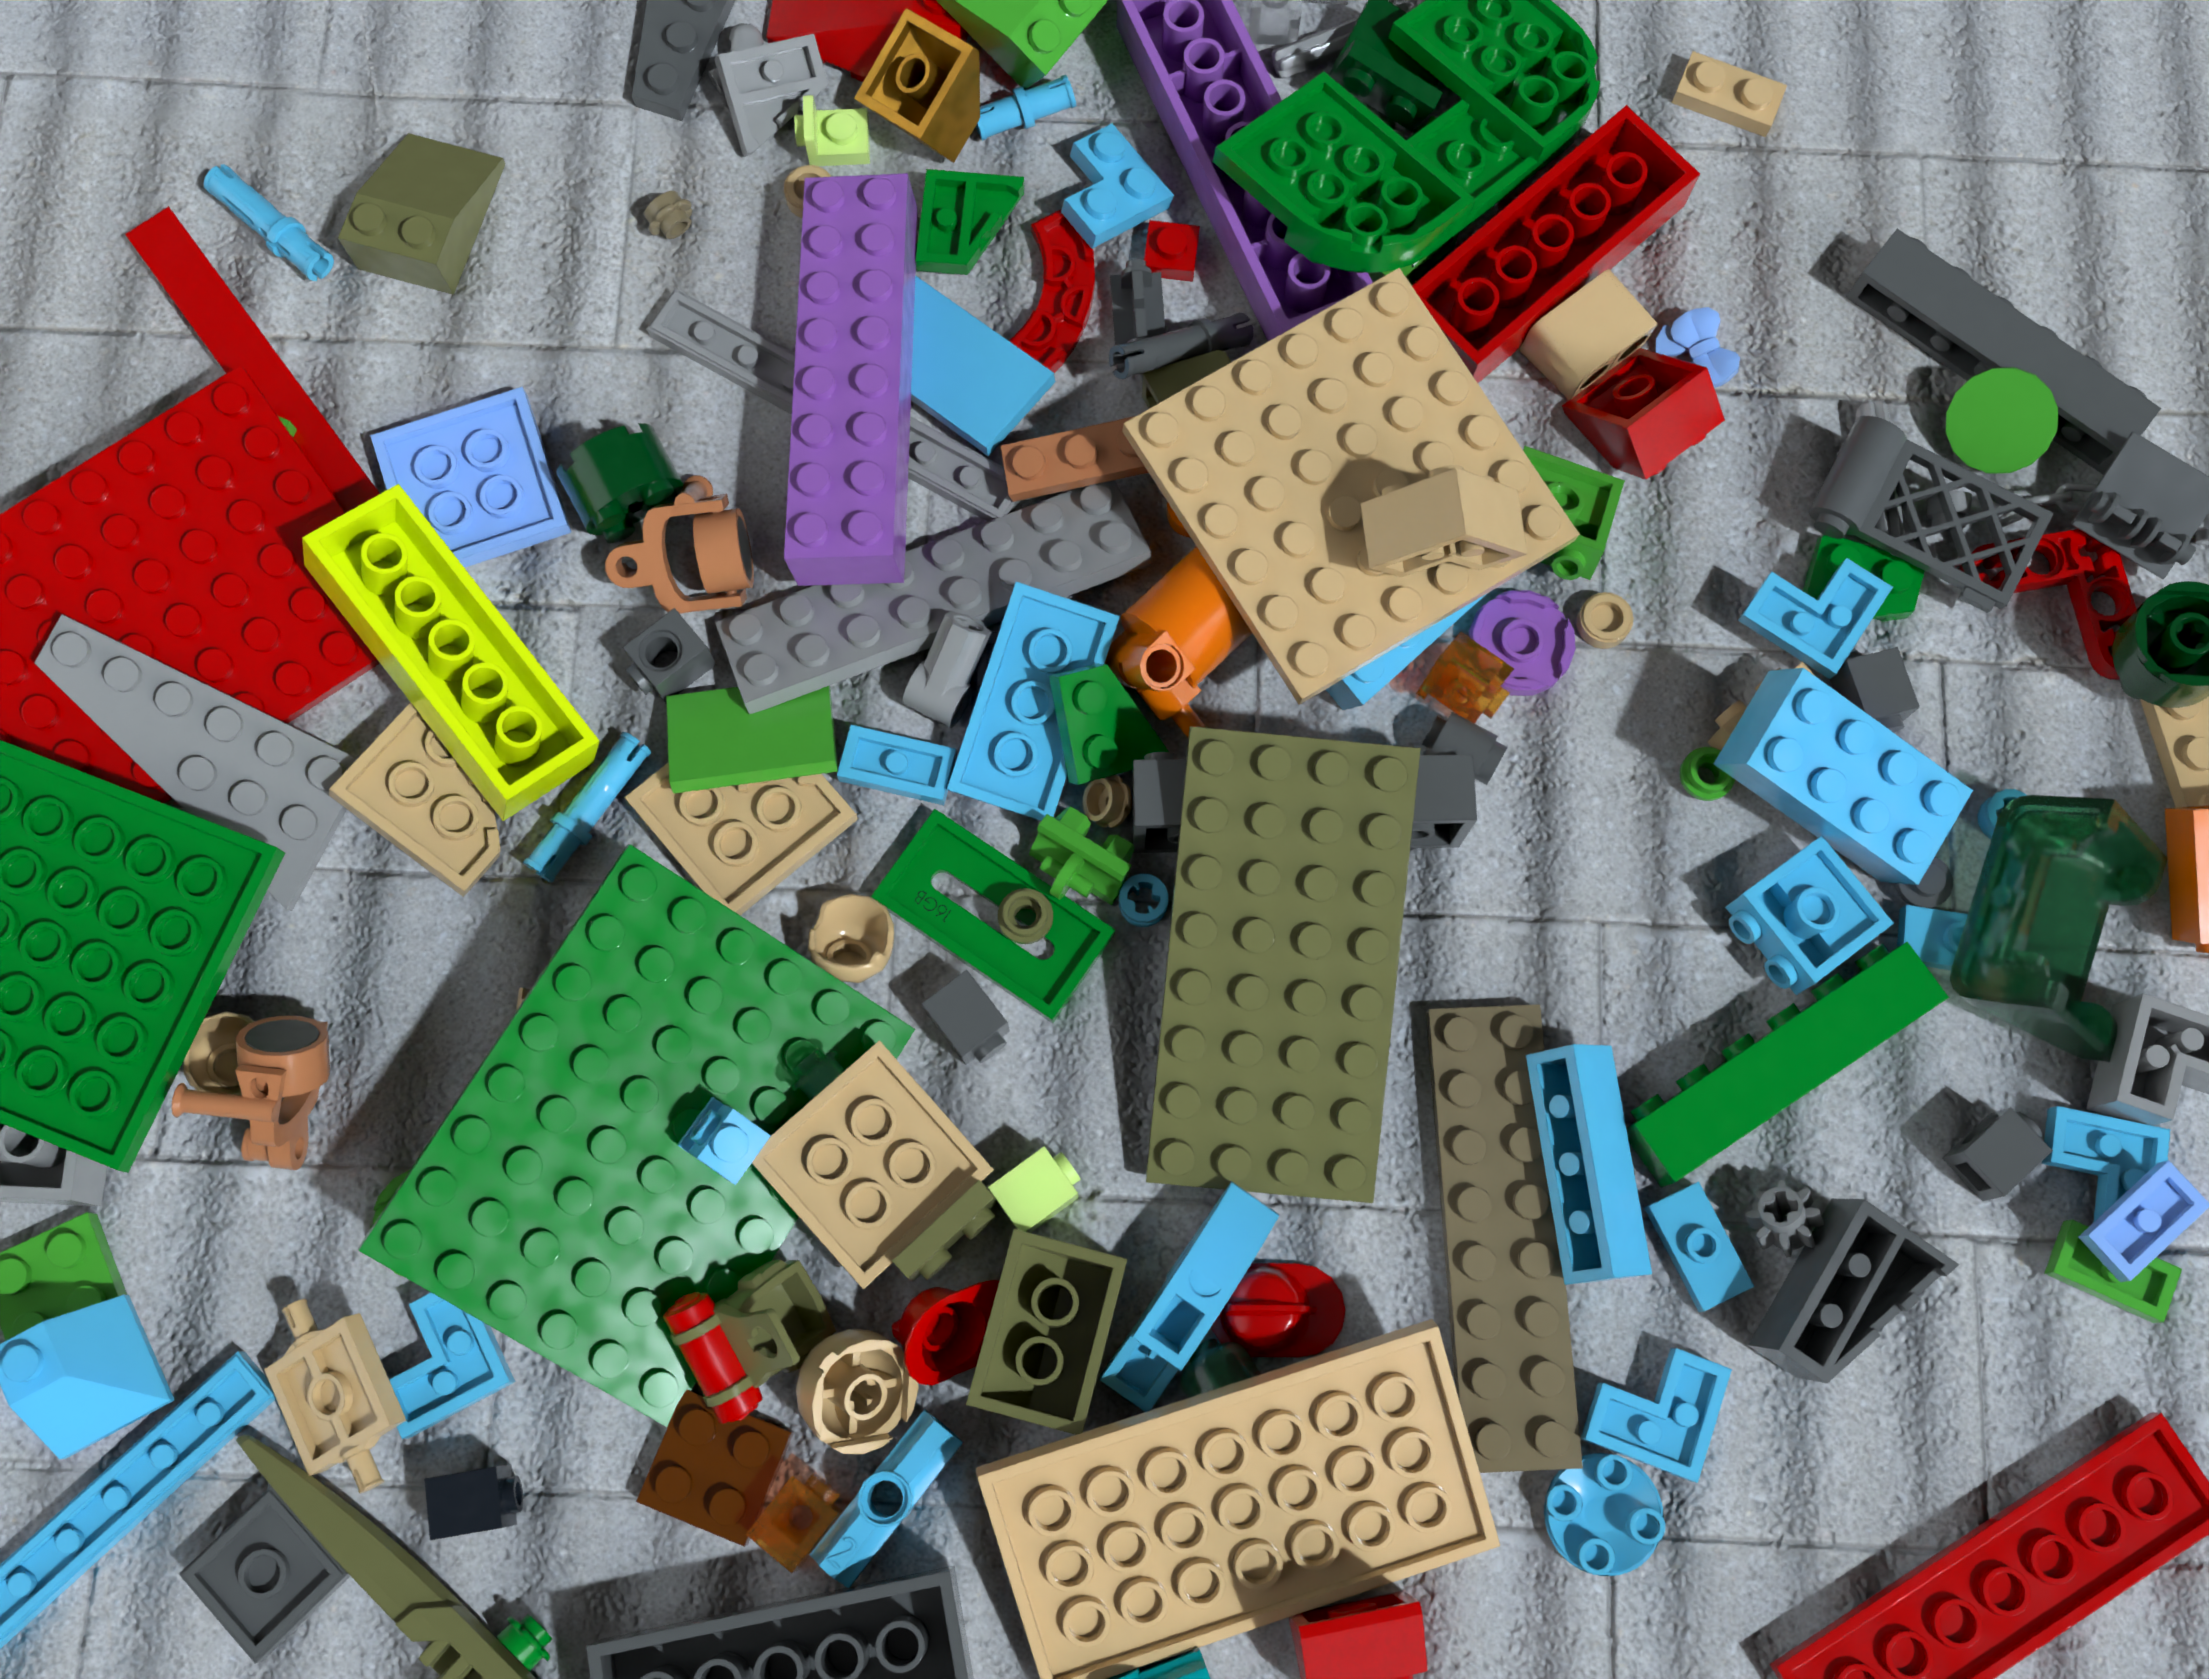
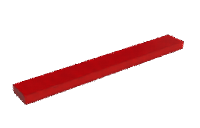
M168 206L125 234L225 373L241 365L250 375L276 414L281 418L291 421L296 427L297 431L293 438L347 513L379 495L380 492Z

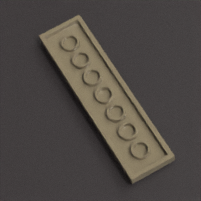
M1540 1004L1428 1009L1426 1012L1454 1380L1479 1472L1582 1469L1567 1291L1562 1273L1526 1055L1544 1051Z

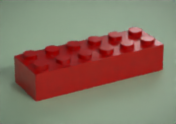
M1626 105L1412 285V287L1476 382L1479 383L1521 347L1529 330L1543 316L1608 269L1611 270L1685 206L1700 173Z

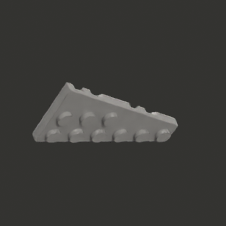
M62 614L34 663L187 813L270 844L285 852L267 891L286 910L293 911L347 810L329 796V789L357 758Z

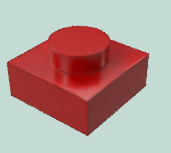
M1149 220L1144 256L1146 266L1152 270V273L1161 272V278L1193 282L1200 226Z

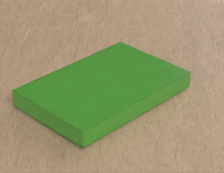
M830 685L752 714L748 713L738 687L666 696L669 783L673 794L838 772Z

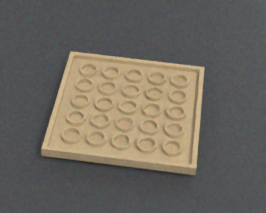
M1400 268L1123 424L1122 432L1299 705L1573 543L1580 535ZM1446 465H1459L1467 472L1478 476L1492 477L1495 482L1518 490L1527 555L1482 570H1476L1448 561L1404 577L1369 568L1360 503L1381 496V491L1385 487L1398 483L1413 484L1429 478V472L1435 468Z

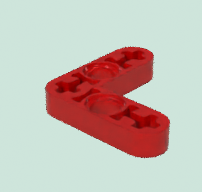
M2079 529L2042 535L2035 551L2042 553L2049 561V573L2045 575L2037 574L2026 567L2014 593L2067 585L2087 656L2093 670L2107 679L2120 680L2114 667L2113 657L2108 650L2113 646L2117 633L2111 627L2116 624L2121 627L2136 610L2120 554ZM2025 538L2008 540L2007 543H2011ZM1994 543L1984 544L1977 547L1971 554L1994 548L1995 545ZM2084 546L2087 552H2096L2098 559L2092 562L2089 556L2081 557L2079 550ZM2019 548L2011 551L2013 560ZM1998 555L1974 562L1976 568L1982 562L1986 569L2002 567ZM1962 565L1959 566L1958 570L1964 572ZM2004 570L1997 573L1991 580L1986 573L1979 574L1982 582L1998 590L2006 576ZM2093 574L2094 580L2087 582L2086 579ZM2092 592H2104L2113 599L2115 603L2114 615H2103L2094 609L2091 604Z

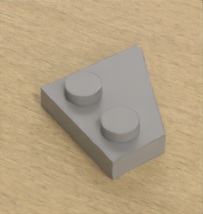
M814 34L718 54L715 58L743 157L753 154L803 108V96L813 95L815 97L829 85Z

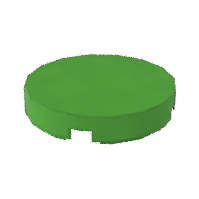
M2017 367L1991 368L1971 377L1956 391L1946 413V435L1953 452L1969 467L1988 474L2012 473L2032 465L2048 450L2058 427V406L2051 389L2036 374Z

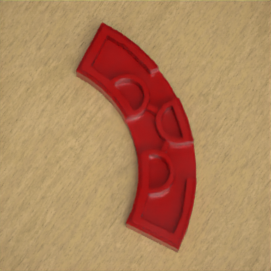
M1062 209L1031 224V234L1038 245L1044 267L1043 289L1036 310H1033L1023 327L1008 340L1054 373L1073 352L1084 332L1090 316L1095 289L1094 251L1061 213Z

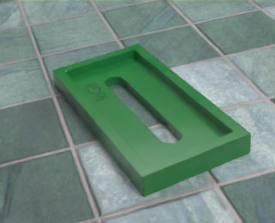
M936 809L933 810L871 895L873 899L886 906L889 913L1052 1024L1115 935L1114 928L1065 895L1059 900L1049 894L1050 885ZM938 873L951 874L958 881L998 908L1002 900L1015 890L1028 888L1042 893L1049 900L1053 910L1052 927L1044 937L1053 945V955L1045 960L1036 958L937 891L932 886L933 877ZM1022 909L1016 914L1015 919L1029 926L1036 920V914L1030 909Z

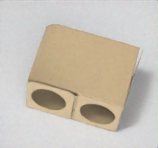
M1608 269L1536 322L1529 330L1519 351L1570 400L1637 349L1641 348L1657 326V322L1612 271Z

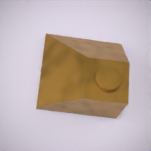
M906 8L854 99L954 163L980 120L979 51Z

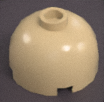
M848 1329L824 1338L810 1350L800 1367L796 1384V1396L799 1413L818 1439L842 1454H865L885 1446L893 1439L888 1433L897 1426L900 1419H903L905 1422L908 1421L914 1411L919 1387L918 1383L908 1375L904 1363V1352L900 1346L879 1333L870 1330Z

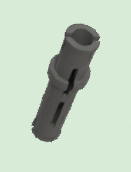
M1236 313L1230 317L1214 321L1205 318L1197 319L1184 329L1112 346L1109 351V364L1112 367L1125 363V367L1117 368L1113 371L1118 379L1123 380L1132 375L1158 369L1216 350L1225 351L1247 346L1253 340V326L1248 325L1237 329V325L1247 323L1250 320L1244 313Z

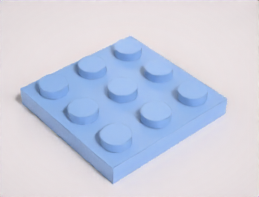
M523 386L370 435L386 489L388 490L397 484L402 487L464 568L572 533L534 413Z

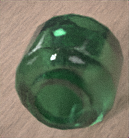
M1212 1338L1199 1344L1188 1360L1190 1364L1181 1376L1180 1385L1187 1398L1261 1375L1262 1373L1242 1344L1233 1341L1219 1345L1218 1341Z

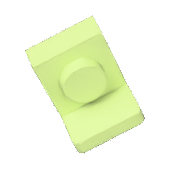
M803 96V115L794 116L797 147H806L809 164L815 166L870 164L869 116L867 108L816 110L814 96Z

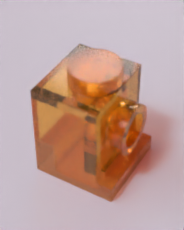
M1460 632L1439 656L1416 694L1424 700L1428 695L1432 696L1456 714L1473 723H1476L1482 714L1492 719L1510 695V692L1502 686L1514 668L1463 632Z
M812 1473L807 1481L799 1474L792 1475L746 1535L790 1573H794L800 1570L810 1556L811 1551L842 1514L843 1511L834 1504L840 1494L815 1473ZM799 1505L808 1507L812 1512V1522L806 1529L798 1528L792 1520L793 1511Z

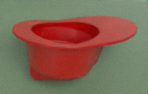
M1251 1263L1235 1291L1211 1326V1330L1221 1344L1237 1354L1251 1357H1304L1318 1354L1334 1343L1343 1329L1346 1309L1342 1292L1332 1277L1317 1267L1299 1263Z
M998 1280L979 1282L958 1291L932 1287L921 1291L910 1301L901 1319L894 1322L891 1328L893 1336L899 1341L905 1351L904 1363L908 1375L917 1383L933 1386L976 1367L996 1296Z

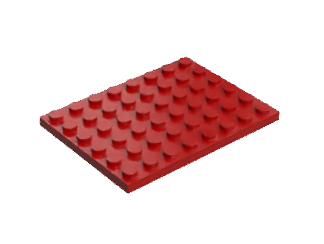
M241 365L0 514V740L165 804L173 799L34 663L62 614L286 724L380 664L304 566L302 537L342 516L346 512L255 382Z

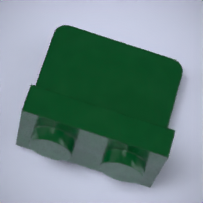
M1368 0L1336 59L1329 76L1352 95L1409 131H1412L1435 109L1443 93L1435 88L1439 80L1389 39L1393 22L1407 12L1388 0Z

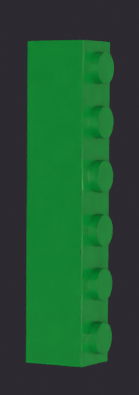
M1908 941L1890 952L1883 943L1855 961V964L1861 971L1846 981L1837 973L1811 990V994L1816 999L1815 1002L1801 1011L1795 1003H1792L1765 1021L1771 1028L1770 1032L1756 1041L1750 1033H1747L1721 1050V1053L1726 1058L1725 1062L1711 1071L1702 1063L1675 1081L1681 1089L1680 1092L1665 1102L1659 1094H1656L1630 1111L1635 1122L1626 1127L1629 1143L1659 1186L1662 1188L1677 1182L1948 999L1949 996Z

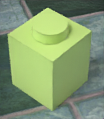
M1044 1146L988 1188L1015 1228L1032 1233L1079 1198L1078 1192L1073 1185L1081 1179L1062 1152L1052 1157Z

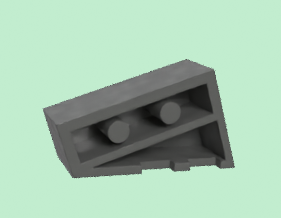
M1831 1198L1822 1214L1824 1225L1815 1227L1812 1232L1816 1246L1813 1248L1804 1246L1748 1344L1794 1377L1829 1383L1881 1336L1878 1332L1901 1311H1909L1920 1301L1918 1296L1940 1276L1949 1275L1960 1265L1865 1199Z

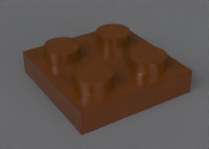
M686 1390L675 1408L636 1502L745 1547L749 1544L794 1432L752 1414H748L741 1421L719 1423L712 1408L707 1407L703 1400L704 1395L693 1390Z

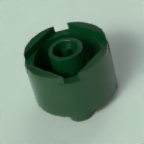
M638 423L642 430L639 433L629 434L624 425L605 431L587 440L570 453L574 463L567 471L562 464L557 468V476L587 532L591 535H603L609 544L620 542L631 536L636 530L633 524L644 519L646 513L652 507L673 503L683 490V482L655 430L646 423Z
M2192 581L2169 584L2148 597L2121 625L2114 638L2112 657L2115 670L2121 680V688L2125 694L2134 699H2142L2148 703L2168 708L2194 705L2209 696L2208 584Z

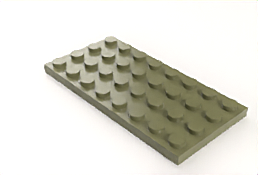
M1189 727L1146 1182L1226 1190L1232 1181L1247 1192L1374 1203L1421 748Z

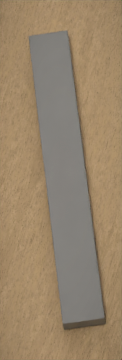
M674 289L648 326L647 330L650 337L792 414L795 353L685 293ZM910 416L908 478L985 521L998 517L1002 518L1003 515L1016 510L1021 500L1013 502L1009 497L1003 466Z

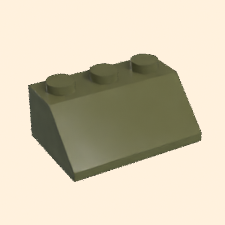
M1013 1229L966 1405L1075 1435L1083 1433L1127 1259Z

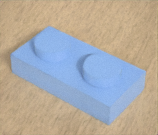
M2169 1160L2159 1162L2078 1238L2119 1282L2131 1281L2209 1208V1202Z

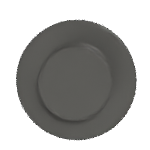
M1934 857L1919 885L1895 884L1897 892L1903 901L1912 906L1932 909L1941 905L1949 898L1953 889V877L1947 865L1939 858Z

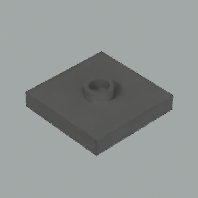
M272 1486L179 1573L181 1578L255 1664L264 1661L350 1577L298 1519Z

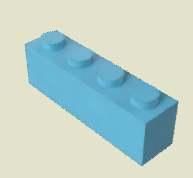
M1571 1044L1526 1055L1564 1284L1601 1282L1652 1274L1612 1046Z

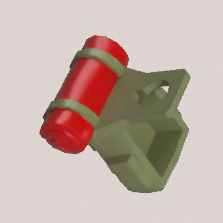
M772 1260L757 1267L738 1281V1290L715 1303L706 1292H694L684 1295L676 1300L675 1304L663 1316L671 1331V1340L674 1345L679 1346L704 1393L703 1400L707 1407L712 1408L717 1420L722 1424L737 1420L741 1421L746 1418L749 1413L758 1407V1403L763 1400L759 1388L761 1385L780 1371L791 1373L800 1369L810 1350L824 1338L836 1332L818 1290L799 1260Z

